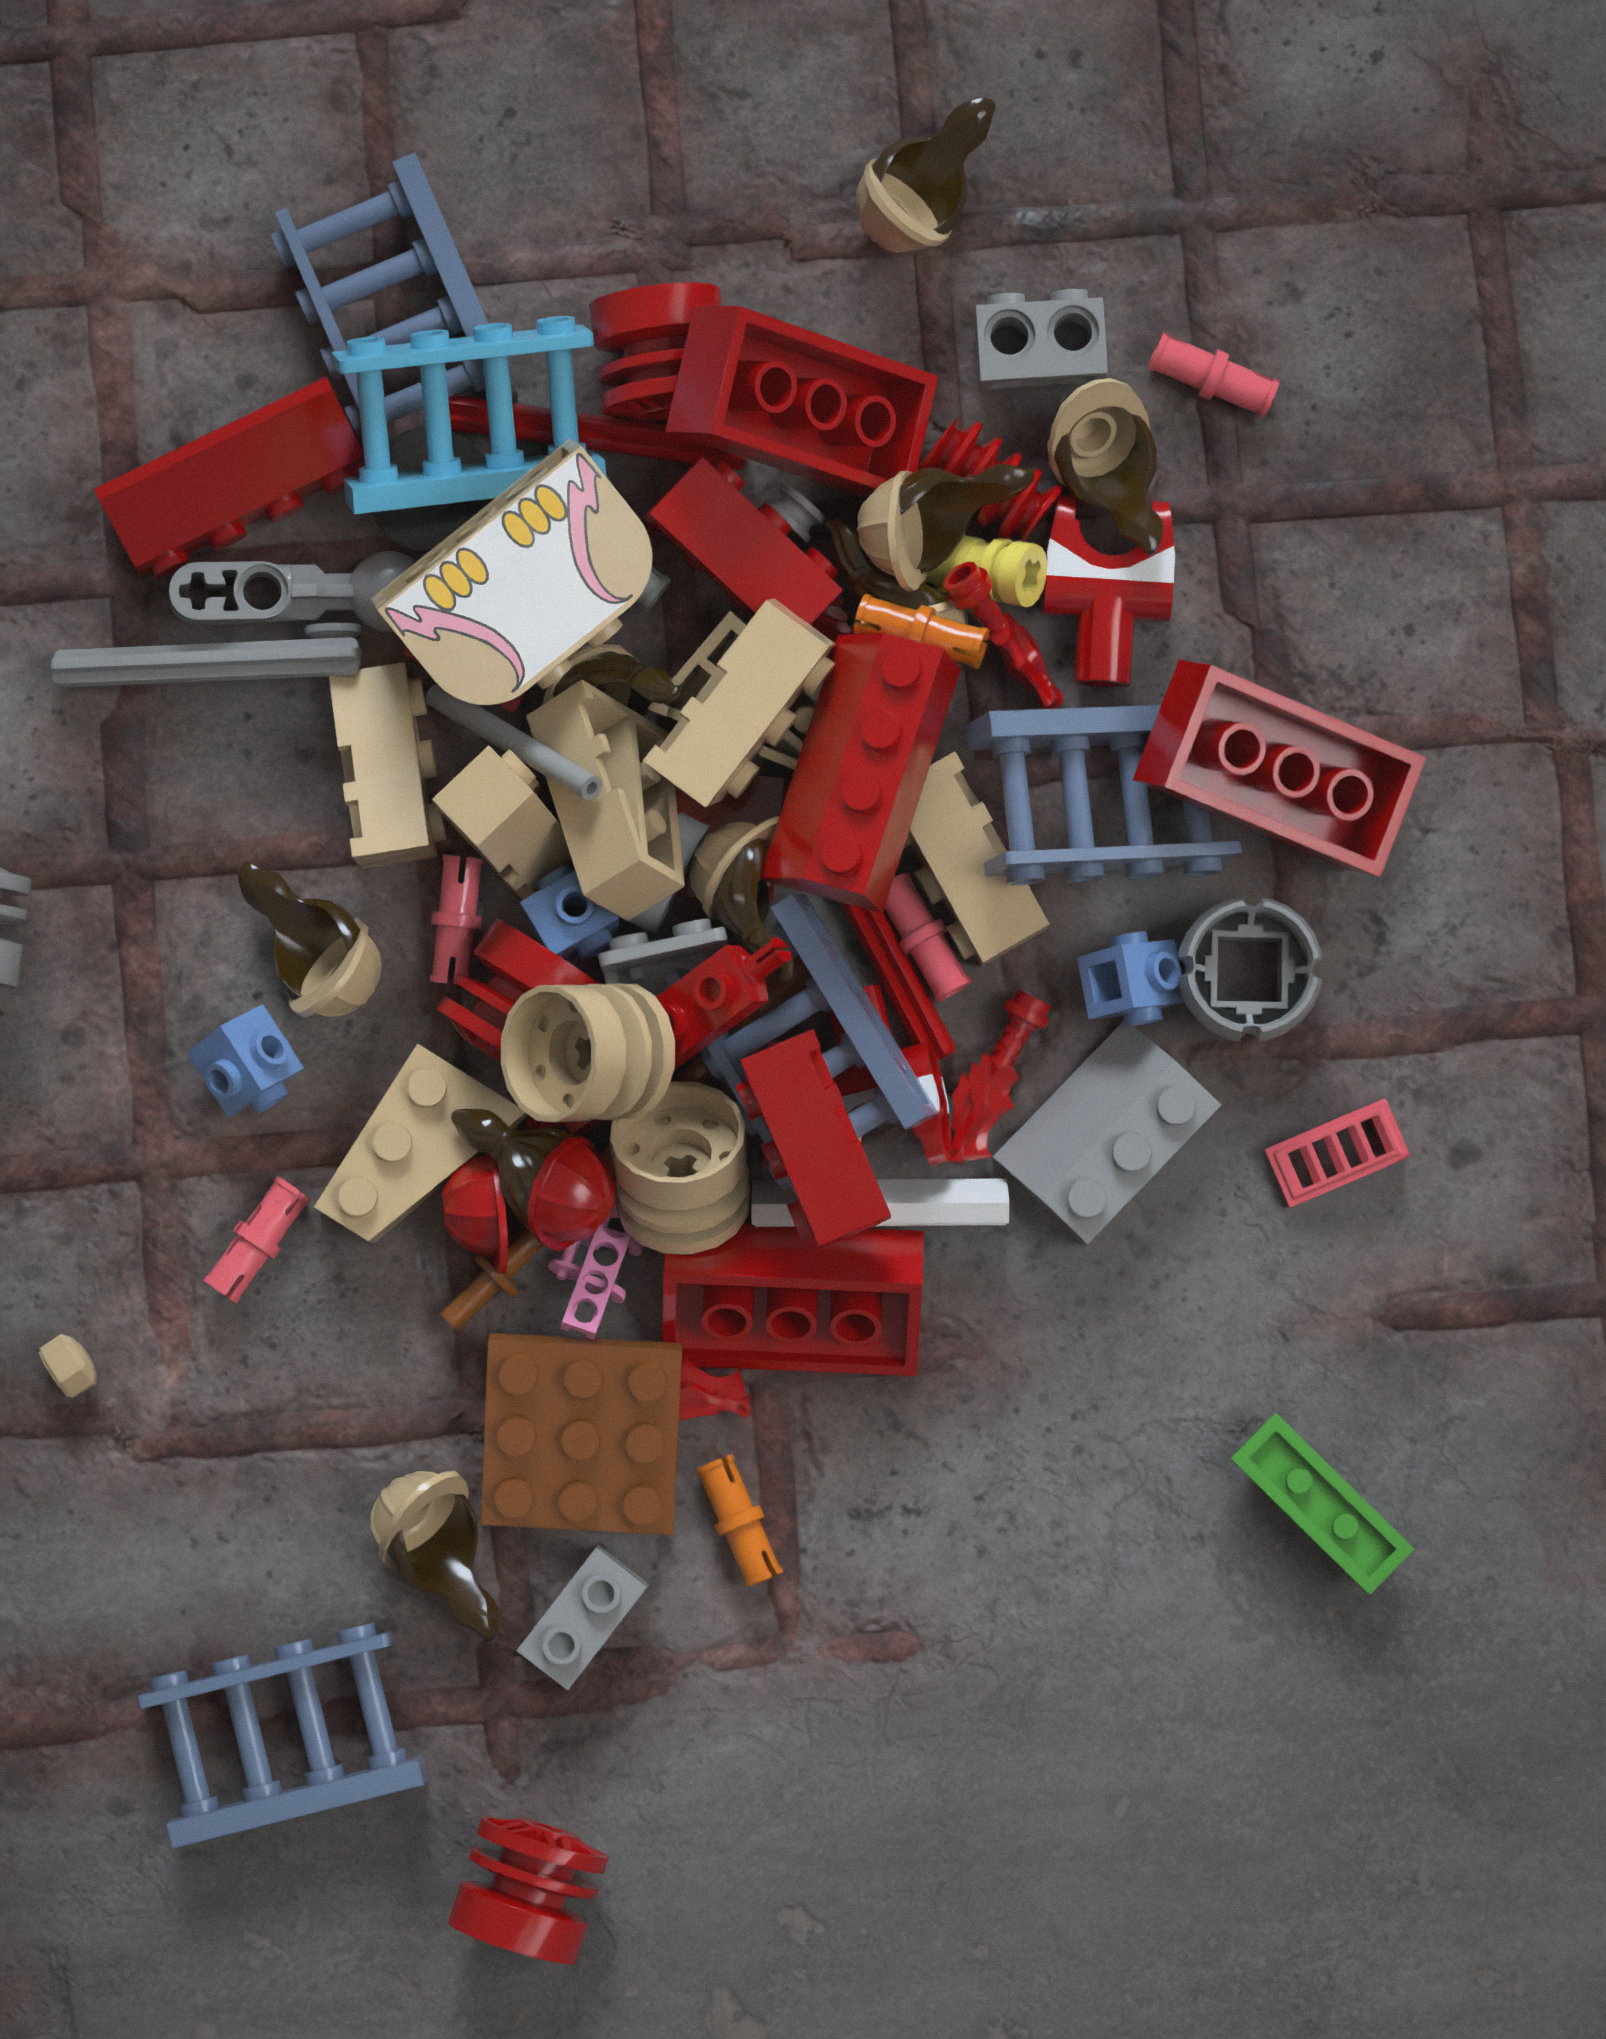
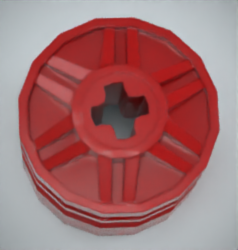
M697 282L648 285L613 292L599 297L589 304L596 350L624 354V358L612 361L598 369L600 384L615 387L601 394L604 415L614 418H639L642 420L668 419L694 306H722L719 286Z
M495 917L473 951L477 959L493 973L487 984H484L468 976L458 974L454 983L477 998L469 1011L444 996L436 1010L450 1020L461 1035L460 1037L501 1063V1035L509 1011L522 994L539 985H588L600 983L532 938Z
M482 1816L476 1834L502 1846V1849L497 1851L472 1847L468 1859L481 1868L493 1873L491 1883L480 1881H462L460 1883L448 1925L470 1937L509 1951L549 1962L575 1965L589 1921L576 1912L564 1907L567 1897L596 1899L600 1887L574 1875L575 1870L604 1874L610 1856L590 1847L577 1835L542 1822L526 1818L501 1819Z

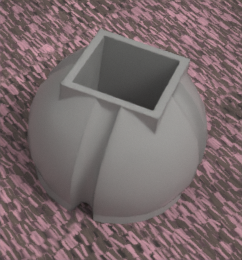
M1234 897L1215 904L1197 918L1186 932L1179 948L1177 959L1184 963L1185 973L1178 977V988L1185 1006L1196 1021L1211 1033L1227 1040L1238 1042L1244 1034H1252L1257 1042H1262L1287 1033L1303 1021L1314 1007L1321 991L1323 980L1316 976L1315 966L1323 961V957L1315 933L1304 918L1293 909L1271 898L1261 897L1258 903L1254 905L1247 904L1243 897ZM1218 942L1277 943L1276 1002L1217 1001Z

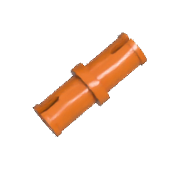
M865 594L861 599L855 620H859L860 623L856 622L853 629L854 634L886 633L941 647L947 651L954 661L970 665L971 668L975 669L980 667L988 643L983 641H987L989 638L988 628H978L936 616L935 608L921 605L918 610L873 598L869 594Z
M730 1454L696 1469L695 1472L700 1477L719 1522L714 1525L718 1537H726L747 1589L757 1583L759 1584L771 1579L784 1571L778 1564L760 1522L761 1519L765 1518L761 1506H753L735 1465V1458L733 1454Z

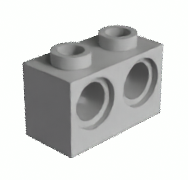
M1065 289L1050 293V301L1025 302L1024 294L1001 293L988 296L987 304L976 305L974 325L979 392L1083 386L1093 380L1107 378L1108 364L1103 297L1088 298L1087 290ZM1065 323H1077L1085 328L1090 341L1080 350H1066L1057 343L1054 336L1055 330ZM1010 326L1022 332L1027 344L1020 352L1007 355L994 348L990 338L991 335L1001 327Z
M598 1545L520 1645L517 1652L566 1690H569L649 1584Z

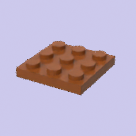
M490 1333L487 1353L481 1525L673 1535L683 1343L614 1339L592 1340L576 1337Z

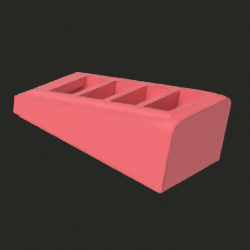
M1385 1098L1264 1149L1288 1208L1410 1157L1407 1146ZM1370 1118L1386 1152L1376 1158L1360 1123ZM1346 1128L1362 1163L1352 1168L1336 1134ZM1323 1139L1337 1171L1336 1175L1329 1178L1326 1177L1312 1145L1313 1142ZM1297 1149L1300 1150L1314 1183L1305 1188H1302L1288 1156V1153Z

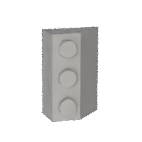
M1123 1021L992 1158L1085 1246L1213 1115L1221 1104L1176 1060L1134 1026L1125 1027V1022Z

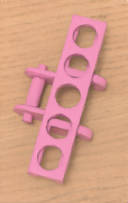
M616 1204L610 1211L608 1221L600 1225L590 1236L576 1241L573 1245L565 1248L561 1259L551 1260L548 1268L557 1275V1279L562 1281L569 1279L577 1282L560 1329L569 1331L571 1328L585 1333L586 1338L592 1340L595 1339L610 1295H612L611 1300L615 1303L620 1304L625 1300L626 1291L614 1283L627 1248H630L628 1252L634 1256H640L644 1248L626 1231L622 1233L607 1228L611 1218H620ZM580 1244L589 1247L582 1267L573 1264ZM603 1246L614 1250L617 1253L618 1259L610 1266H602L594 1259L593 1252L595 1249L599 1250ZM590 1274H599L602 1277H604L605 1280L591 1276ZM587 1302L595 1307L596 1310L591 1322H580L574 1317L579 1303Z

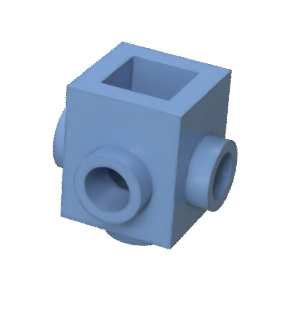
M570 865L562 866L544 876L536 884L540 891L520 902L521 914L538 943L566 961L577 954L581 961L597 956L610 947L609 940L613 939L611 935L620 930L619 917L615 913L583 896L576 871H573ZM572 909H580L585 912L579 917H571L566 914Z
M1147 931L1127 933L1109 938L1110 948L1077 957L1088 1020L1124 1016L1125 1027L1144 1025L1163 1020L1162 1008L1184 1003L1178 988V977L1181 976V967L1177 959L1175 939L1149 942Z
M263 1004L219 1026L187 1053L204 1079L207 1088L214 1095L228 1118L249 1106H252L257 1114L271 1108L290 1094L284 1084L304 1069L289 1042L283 1036Z

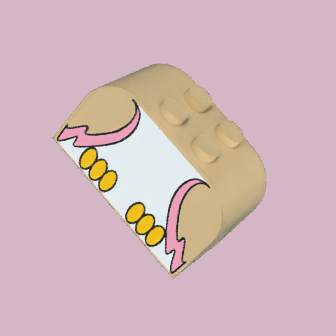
M570 438L373 596L371 600L377 611L445 692L470 704L495 705L520 696L535 683L541 689L549 687L572 667V664L567 659L586 642L592 649L600 646L623 626L617 617L630 608L644 591L651 574L652 547L648 533L638 516L584 448Z

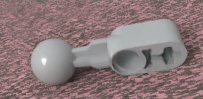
M382 551L365 558L359 563L353 573H324L316 564H273L265 561L194 562L181 567L172 577L169 586V604L172 612L179 620L193 626L266 625L273 622L317 621L326 611H354L356 616L368 627L382 632H394L377 611L371 598L416 563V561L400 552ZM224 577L236 578L232 593L233 605L236 611L223 610L226 597L207 598L202 610L192 609L190 599L180 598L179 591L189 590L192 579H202L205 590L224 591L226 585ZM256 577H265L272 580L280 592L278 603L266 610H259L250 606L243 595V588L248 581Z

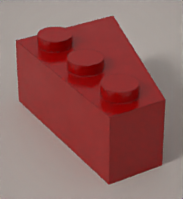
M703 457L692 463L640 519L653 532L659 529L683 552L681 555L683 559L696 570L700 568L726 592L725 596L751 619L766 600L775 598L811 625L842 592V589L833 581L839 572L832 563L813 547H810L803 553L786 536L792 530L791 525L767 503L764 502L757 509L739 492L746 485L745 482L719 458L712 465Z
M811 1029L741 1059L742 1072L746 1081L735 1085L749 1120L752 1121L762 1116L772 1140L762 1144L761 1148L775 1180L777 1181L788 1176L797 1201L786 1206L801 1241L813 1236L818 1249H822L891 1219V1213L863 1146L843 1105L845 1103L837 1084L834 1083L819 1049L821 1046L814 1029Z

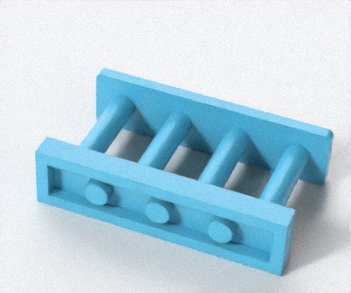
M554 316L538 319L537 329L512 332V324L490 323L475 326L473 328L474 336L449 339V331L426 330L410 334L411 343L386 346L385 338L363 337L348 340L346 342L347 350L331 352L332 363L340 374L356 373L365 466L359 468L360 476L343 478L345 501L354 514L496 498L570 438L584 448L606 476L605 460L594 450H586V444L579 442L571 349L594 346L593 332L584 325H575V317ZM546 352L554 444L548 446V455L524 457L523 450L516 448L508 356ZM483 359L491 452L485 454L486 462L461 465L460 457H455L453 453L445 363ZM420 366L428 459L422 461L423 469L398 472L397 465L390 462L382 370Z

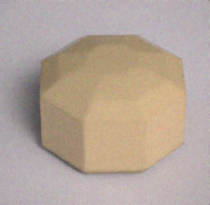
M60 1334L39 1348L40 1352L38 1353L46 1369L67 1397L75 1398L96 1384L97 1374L94 1364L84 1347L73 1337Z

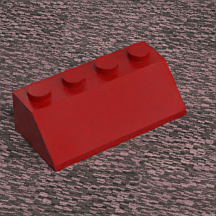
M324 377L95 488L94 491L135 568L142 576L153 572L156 578H162L177 572L181 567L189 564L188 554L209 544L216 551L242 540L248 535L245 527L268 516L270 522L275 523L298 513L305 507L302 499L325 489L328 495H333L344 491L343 478L360 476L359 468L365 466L364 452L327 377Z
M886 633L838 635L830 659L835 663V666L822 684L760 879L883 913L961 669L947 651L941 647Z
M743 1223L736 1235L716 1248L691 1255L665 1254L662 1342L683 1343L682 1357L686 1355L696 1367L917 1376L923 1288L924 1231L868 1228L822 1249H818L813 1236L801 1241L795 1226L755 1227L752 1223Z

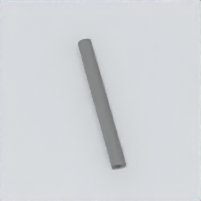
M434 684L429 688L426 694V703L433 709L503 751L507 752L510 749L523 763L583 799L593 800L599 795L602 781L598 776L480 706L451 696L438 684Z

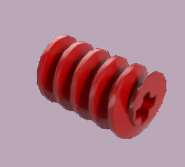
M959 416L927 454L919 470L921 468L936 467L958 476L966 477L969 474L977 475L986 468L996 464H1008L1019 467L1023 456L1017 452L1004 461H999L997 456L1003 440L997 436L983 446H980L977 441L983 424L976 421L961 431L957 428ZM1036 468L1033 470L1035 475L1033 483L1022 494L1006 502L982 506L977 522L984 528L1001 518L1002 523L997 538L1011 540L1021 534V541L1025 542L1060 497L1063 487L1056 484L1043 493L1037 491L1043 471Z

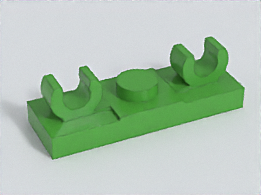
M1275 1412L1229 1458L1368 1595L1414 1550L1368 1502Z

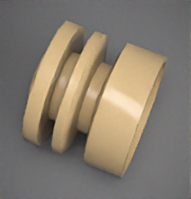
M638 984L539 985L522 994L508 1013L501 1035V1067L509 1093L519 1108L537 1121L572 1122L587 1121L589 1119H634L653 1110L666 1094L675 1068V1038L669 1016L656 996Z
M670 1081L666 1094L653 1110L634 1119L615 1118L612 1120L610 1146L612 1166L616 1176V1207L623 1228L639 1244L661 1253L688 1255L716 1248L737 1234L749 1215L751 1191L749 1168L746 1163L748 1153L746 1124L735 1102L721 1090L699 1082Z

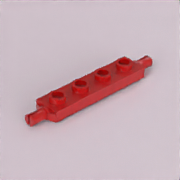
M774 937L752 955L740 945H725L656 997L669 1016L675 1038L674 1070L769 1001L765 977L784 963L789 962L792 958L790 951H783L788 948L783 940ZM530 1117L527 1120V1128L551 1127L560 1129L565 1125L571 1135H587L606 1120L589 1119L587 1121L547 1122L537 1121Z

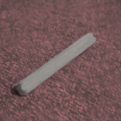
M352 637L58 650L51 659L53 683L60 688L353 676L361 666L359 643Z

